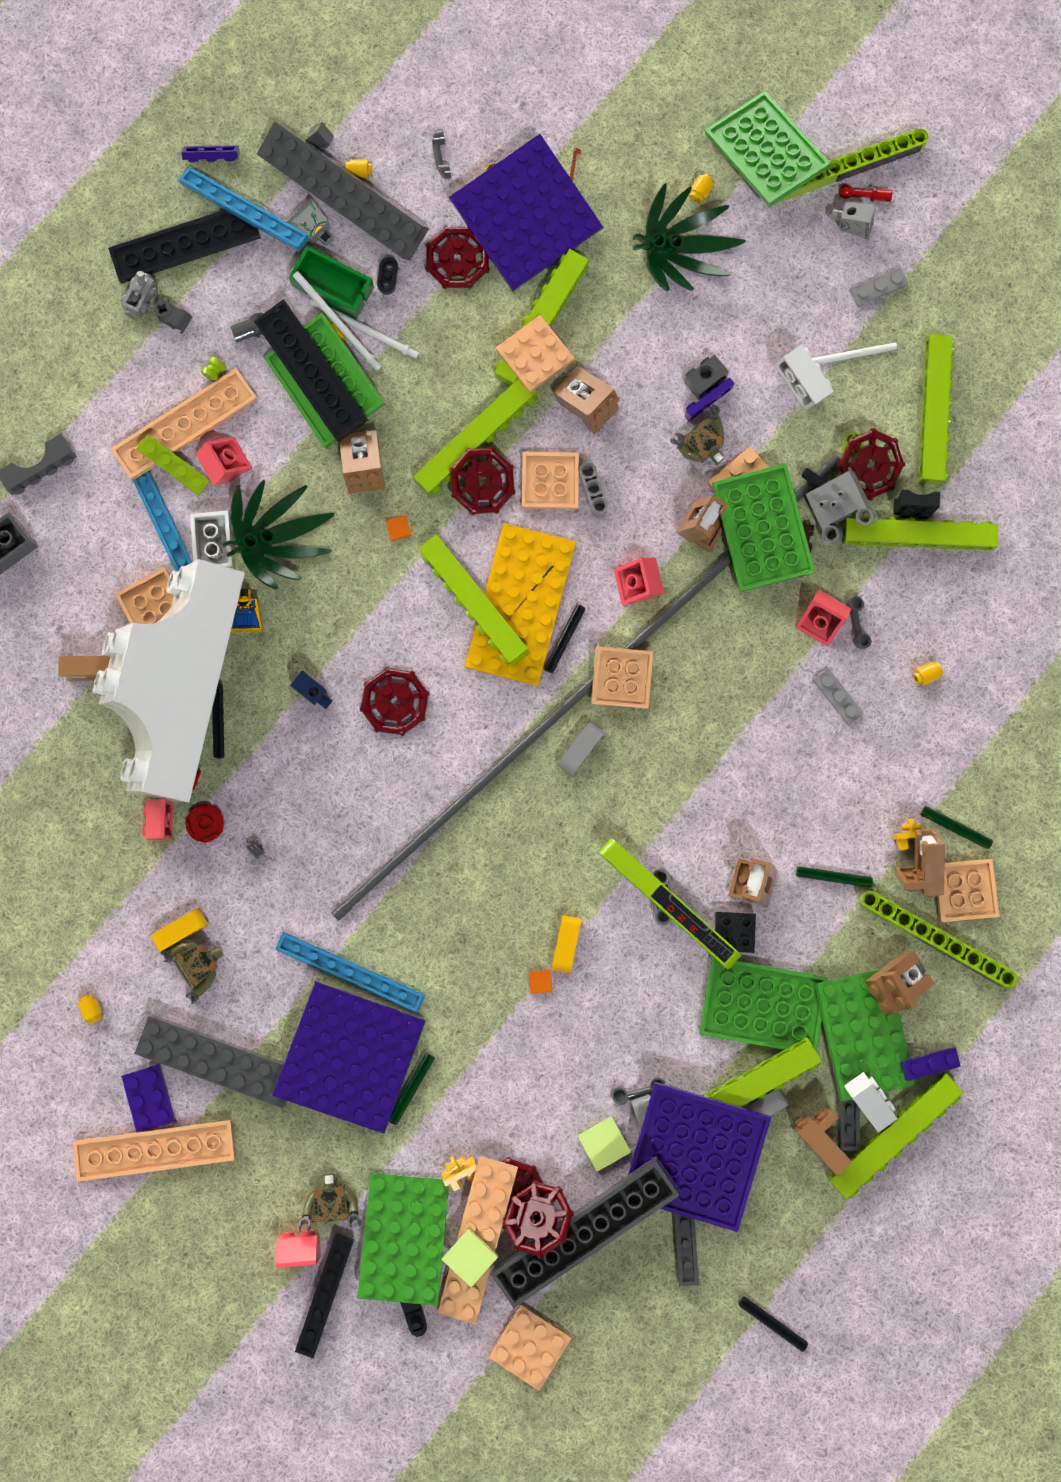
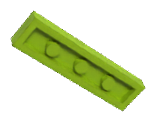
M149 434L146 435L137 447L139 452L198 496H200L210 480Z

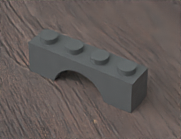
M60 433L45 442V454L38 464L33 467L23 468L10 463L0 469V480L11 495H19L25 491L27 486L38 484L42 477L55 474L58 471L57 468L62 465H70L77 456L66 438Z

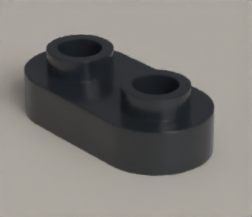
M385 257L379 265L377 287L379 292L384 295H390L396 289L399 267L397 261L392 257ZM388 266L393 267L390 271L386 270ZM388 283L390 287L384 288V284Z

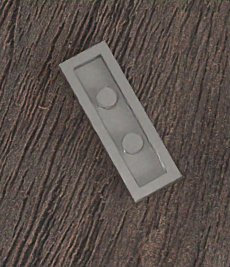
M900 267L851 288L850 293L857 307L901 289L909 283Z
M829 669L813 680L848 726L864 714Z

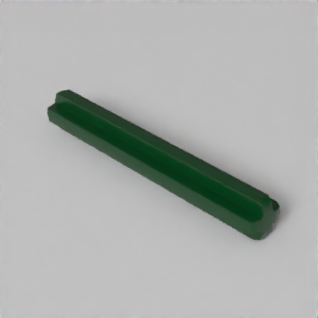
M928 806L923 807L921 816L985 849H989L992 846V839Z
M800 866L796 869V876L862 887H872L873 878L868 876Z
M429 1053L424 1055L392 1112L389 1120L391 1124L397 1125L432 1065L435 1059L433 1055Z

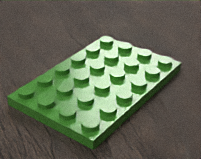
M766 91L705 129V135L768 207L776 204L828 170L831 166L828 159Z
M323 312L303 326L367 418L385 405V402ZM272 350L264 359L319 441L327 449L336 442V439L277 354Z
M787 463L712 482L715 496L728 504L724 514L720 515L740 592L815 574Z
M711 957L699 1034L782 1050L808 1038L817 1052L822 1015L815 983L828 981V977L737 961L727 970L716 959Z
M879 970L815 983L839 1099L842 1102L853 1099L844 1085L863 1072L868 1079L873 1077L879 1086L877 1090L881 1088L883 1092L915 1085V1080L905 1081L901 1061L910 1058L900 1013L885 1015L880 1010L875 997L869 992L865 982Z
M371 1173L357 1299L438 1306L442 1268L441 1259L443 1258L449 1186H445L443 1179Z

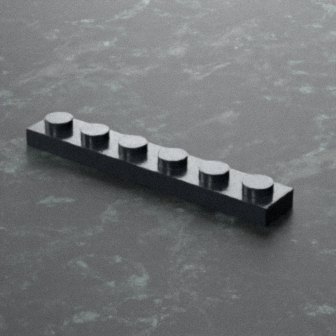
M339 1233L335 1234L295 1349L296 1353L314 1359L355 1239Z

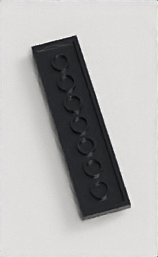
M222 210L109 247L108 249L119 282L123 284L131 281L138 271H143L150 275L260 239L261 236L256 227L230 212Z
M284 299L254 320L258 329L337 442L343 440L368 421L366 415Z

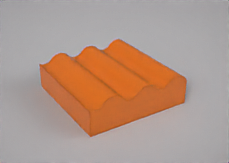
M406 515L386 520L391 541L412 536Z
M551 970L529 971L531 994L552 992Z

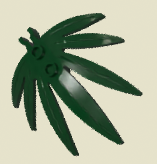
M663 184L651 204L646 221V235L635 234L633 236V240L643 242L634 245L633 250H646L647 264L654 280L663 290L669 291L670 288L664 274L665 272L670 279L689 291L694 290V287L667 259L682 268L696 273L711 276L731 275L726 270L677 254L712 253L744 244L746 240L738 238L680 235L712 221L726 211L729 205L697 213L667 229L666 226L677 215L692 187H688L677 196L658 221L663 209L667 184Z
M265 480L259 483L251 495L244 517L241 488L238 485L234 490L230 508V522L235 541H226L223 543V547L238 546L226 554L227 557H231L235 553H241L242 559L249 571L263 584L272 589L279 588L265 569L288 579H302L298 574L264 555L298 559L321 556L332 552L331 549L306 546H271L304 535L335 515L334 513L312 515L290 520L269 529L265 528L281 517L307 489V485L293 491L278 501L263 514L254 526L252 522L261 502Z

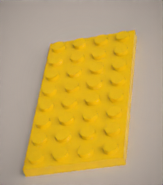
M503 523L484 594L531 653L513 667L510 663L505 664L499 657L501 654L498 648L494 650L488 643L490 639L488 635H482L475 626L465 668L534 686L539 685L576 541ZM551 565H552L553 568H552V569L549 571V573L543 578L542 576L547 572V570H548V569L551 567Z

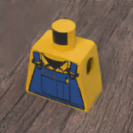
M250 589L240 590L231 632H264L260 602L257 599H251Z

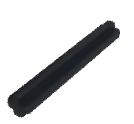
M577 604L544 667L546 672L552 674L555 671L585 612V607Z
M218 683L212 706L213 757L222 759L225 757L223 685Z
M745 1296L740 1299L739 1307L801 1352L806 1350L808 1347L807 1341Z

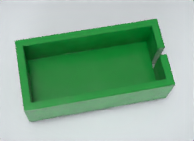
M308 246L304 249L289 276L292 287L308 294L293 277L294 273L298 271L326 304L355 319L361 313L364 301L367 302L374 289L372 278Z

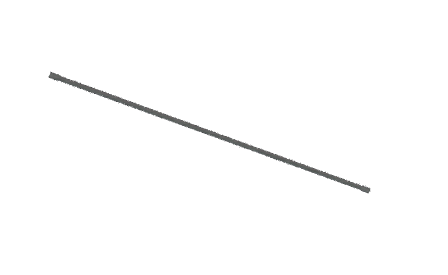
M834 455L816 473L825 478L838 467L841 459ZM808 481L805 482L794 492L796 501H800L815 486ZM730 552L623 649L636 650L732 562ZM593 676L356 892L331 912L338 921L341 920L353 906L589 693L593 686Z

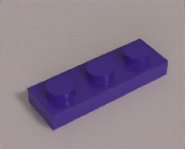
M239 145L188 146L183 148L181 154L182 160H188V162H197L199 160L214 162L217 159L234 161L238 159L240 150Z
M728 378L726 381L721 380L716 384L713 391L705 392L700 397V401L697 403L692 402L688 405L685 418L690 422L707 407L732 390L734 386L733 380L731 378Z
M956 1047L901 1061L905 1081L961 1067Z

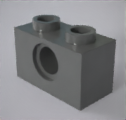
M713 355L711 358L706 357L700 363L701 366L697 369L692 368L685 375L684 383L698 400L705 392L713 389L718 382L728 376L729 371L716 355ZM706 373L710 378L704 379L701 377V374Z

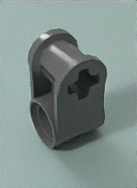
M159 301L154 306V312L159 321L170 326L172 329L180 330V333H184L192 319L188 312L166 301Z

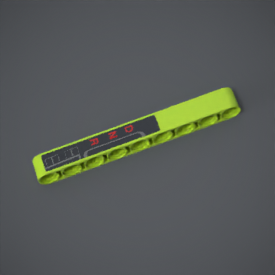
M921 128L830 160V168L818 175L820 179H812L780 201H785L918 153L923 150L928 141V132Z
M610 838L599 850L598 853L727 970L742 956L614 839Z
M868 891L861 893L858 900L862 908L998 986L1010 988L1017 984L1018 977L1014 971L881 895ZM866 895H870L873 899L870 906L865 903ZM883 905L889 906L890 912L888 915L883 914ZM902 914L907 918V922L904 925L899 922V917ZM919 924H921L924 928V931L921 935H919L916 931V927ZM935 934H938L941 937V941L938 945L935 944L933 940ZM953 944H956L958 947V952L956 954H953L951 952V946ZM971 953L975 956L973 964H970L968 961V956ZM988 963L992 966V972L990 974H988L985 971V967ZM1007 973L1009 975V982L1005 984L1003 982V975Z

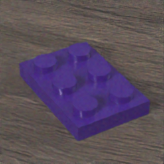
M161 1064L121 1076L136 1132H144L176 1121Z

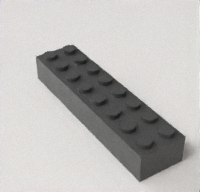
M155 1015L148 1016L134 1054L281 1108L286 1106V1100L272 1096L284 1062Z

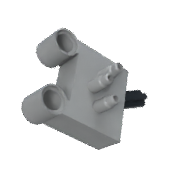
M809 468L803 471L802 478L817 487L807 493L806 496L822 528V537L826 542H840L844 537V532L841 527L835 526V524L855 513L856 520L861 525H873L877 521V512L871 508L854 471H848L831 481H827ZM868 511L870 519L866 522L863 519V515ZM832 529L836 531V537L834 539L830 537V531Z

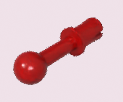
M844 184L839 188V195L843 199H849L853 196L873 198L872 202L875 200L891 202L893 190L876 189L877 187H874V191L853 189L850 185Z

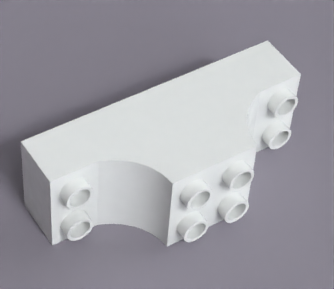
M201 559L186 566H181L179 572L173 570L169 577L167 593L174 594L171 608L159 621L154 624L131 623L116 629L114 633L108 632L104 641L102 655L110 657V661L105 671H98L93 685V693L101 695L99 705L105 706L117 713L127 724L133 736L136 749L134 759H125L120 776L121 781L128 782L126 791L159 799H167L173 802H190L245 572Z

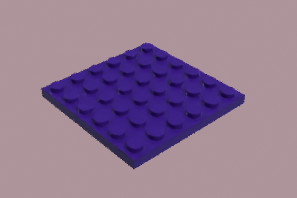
M541 134L535 136L449 197L450 202L512 292L561 259L562 255L567 254L569 249L574 250L603 229L602 224Z
M314 981L272 1096L385 1134L426 1020Z
M654 1082L628 1175L657 1156L680 1189V1195L660 1209L738 1232L771 1116Z

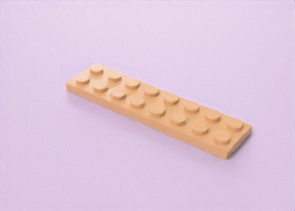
M235 368L110 450L133 481L157 466V464L137 450V447L147 434L175 454L258 399L240 372Z
M232 1119L73 1141L77 1182L236 1160Z
M483 1156L479 1157L457 1241L470 1228L496 1253L518 1167ZM492 1265L472 1287L449 1268L438 1313L476 1325Z

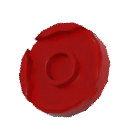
M203 804L196 806L189 812L185 824L190 837L196 841L207 843L219 838L223 832L225 822L220 810L214 806Z

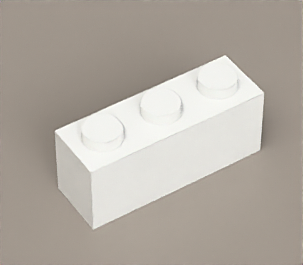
M863 1072L844 1085L878 1133L897 1120L893 1113L896 1109L889 1100L885 1102L888 1098L881 1088L877 1090L879 1086L873 1077L868 1079Z

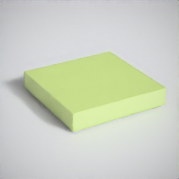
M612 1116L578 1135L597 1172L631 1153Z
M468 1228L441 1260L472 1287L498 1258V1255Z

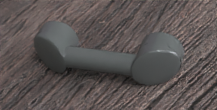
M438 129L435 131L432 141L436 167L444 179H450L449 163L443 164L440 145L445 144L443 129Z
M855 596L848 600L846 605L851 608L849 614H851L855 634L853 643L857 648L866 649L871 645L872 640L868 634L862 633L858 612L864 608V601L861 597Z
M654 1078L650 1082V1086L628 1092L621 1087L615 1088L612 1091V1100L618 1105H624L629 1099L651 1094L654 1082L665 1084V1082L661 1078Z

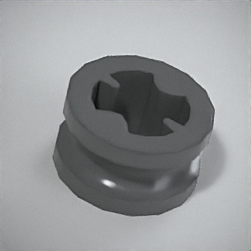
M254 840L251 845L246 846L256 859H259L260 854L265 853Z

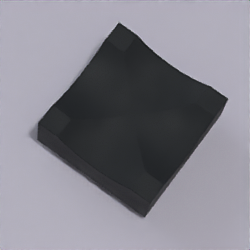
M901 490L899 498L894 499L893 514H899L901 518L916 515L919 519H928L940 507V492L920 495L910 490Z
M716 912L715 931L738 952L755 953L756 914Z

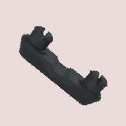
M400 1302L411 1334L416 1337L423 1336L426 1333L427 1324L421 1304Z

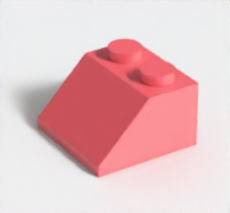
M235 437L207 441L195 454L213 486L226 484L252 469Z
M641 557L614 569L622 605L650 600L664 594L656 558Z
M818 589L795 628L829 646L846 621L851 608Z
M167 799L146 800V805L143 807V815L146 817V824L142 828L143 836H145L146 840H172L173 802Z
M310 1229V1231L303 1230L302 1234L295 1235L294 1231L283 1232L282 1236H279L277 1239L275 1268L315 1265L321 1258L319 1232L314 1233V1229Z

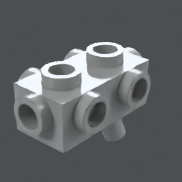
M138 271L135 277L131 279L129 289L121 300V306L125 310V314L132 318H136V316L142 318L143 313H148L150 309L149 301L151 297L155 298L158 293V287L154 278L143 271Z

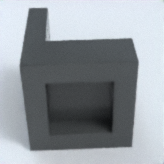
M321 122L309 131L305 140L322 152L330 146L334 136L325 124Z

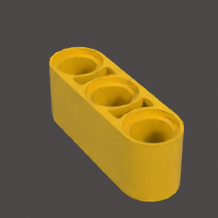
M197 908L153 933L150 938L158 952L161 953L166 948L175 946L183 938L192 936L200 928L207 927L209 924L200 908Z
M562 915L552 971L571 974L581 918Z

